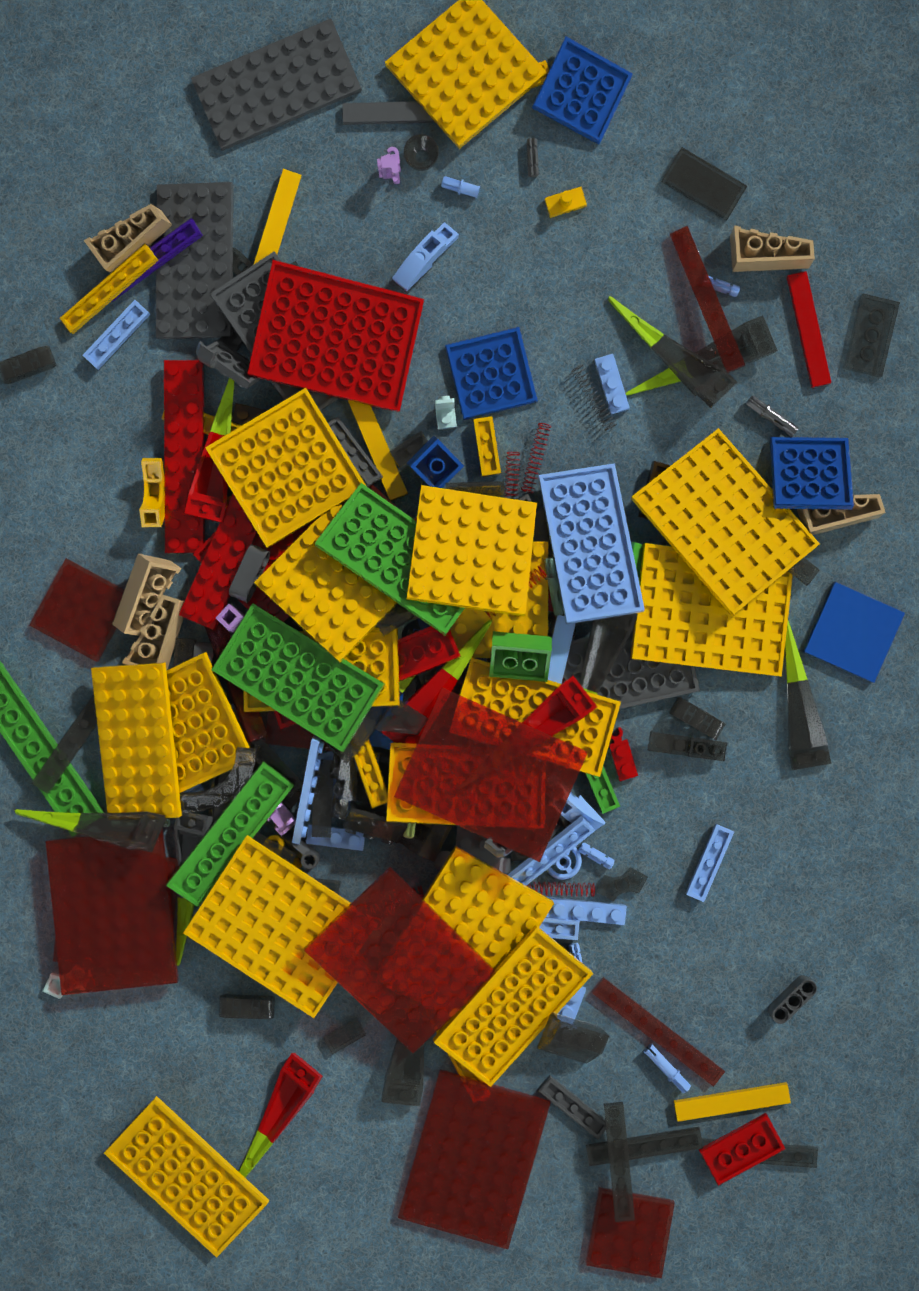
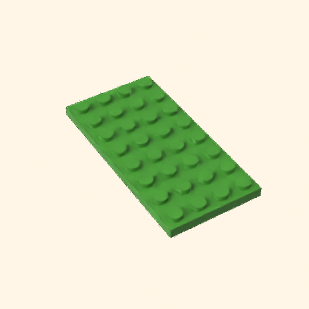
M361 483L317 539L315 546L445 636L465 608L406 600L416 520Z
M253 603L212 668V671L342 752L347 748L385 685L345 659L339 663L319 643Z

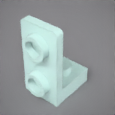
M450 396L438 397V400H435L438 430L457 428L454 398H450Z

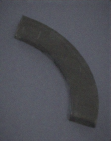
M237 747L235 763L228 776L210 789L191 793L182 792L180 796L181 811L184 813L202 812L213 807H220L232 800L252 775L257 758V749Z

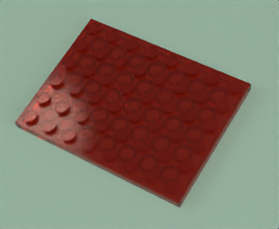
M442 687L394 797L487 839L491 838L498 844L540 862L588 752Z
M163 828L45 841L61 995L178 983L169 887L166 886L168 874Z
M391 867L304 947V951L412 1053L454 1016L495 972V969Z
M440 1069L398 1218L509 1249L551 1104L550 1101L497 1085L490 1087L485 1082Z

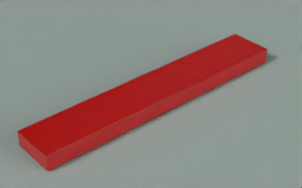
M807 271L788 275L787 282L811 388L831 384Z

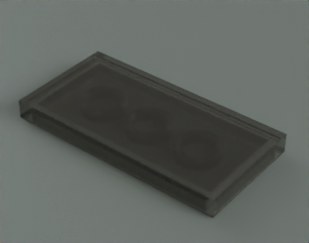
M681 147L662 179V183L726 221L747 188V185L683 147Z
M864 293L861 295L844 369L880 378L883 376L900 302Z

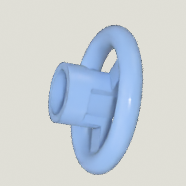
M574 847L571 850L576 857V864L573 869L570 867L569 851L562 857L566 859L565 864H560V859L553 864L560 870H566L567 873L559 874L549 867L546 870L548 874L559 880H566L575 876L582 863L581 854L578 849Z

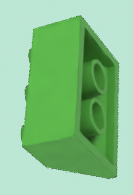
M493 631L489 677L547 682L552 652V637Z

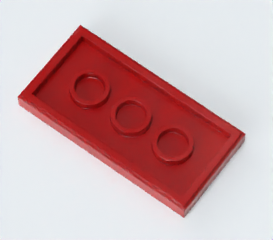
M764 1113L703 1146L699 1151L719 1186L785 1150V1147L768 1115Z

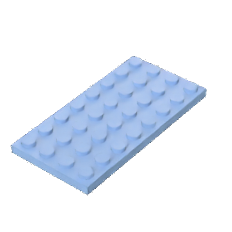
M615 463L539 475V484L566 624L644 612L645 608Z

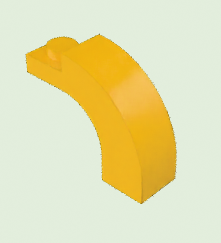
M142 458L144 498L139 509L141 526L161 527L165 518V477L162 458Z

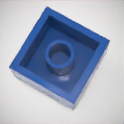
M435 436L407 462L430 487L443 488L464 467Z

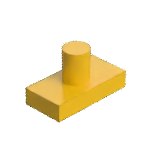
M582 187L566 190L544 199L550 218L587 206Z

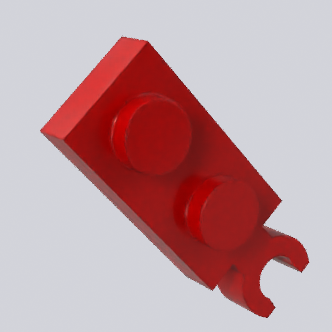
M618 727L619 733L617 736H611L614 743H610L609 748L619 781L638 776L628 739L622 740L623 730L621 727Z

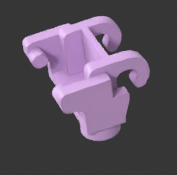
M390 147L387 149L389 154L377 159L379 178H391L394 184H399V172H401L399 151L395 147Z
M282 802L267 819L268 821L273 820L276 824L274 828L281 836L296 823V818Z

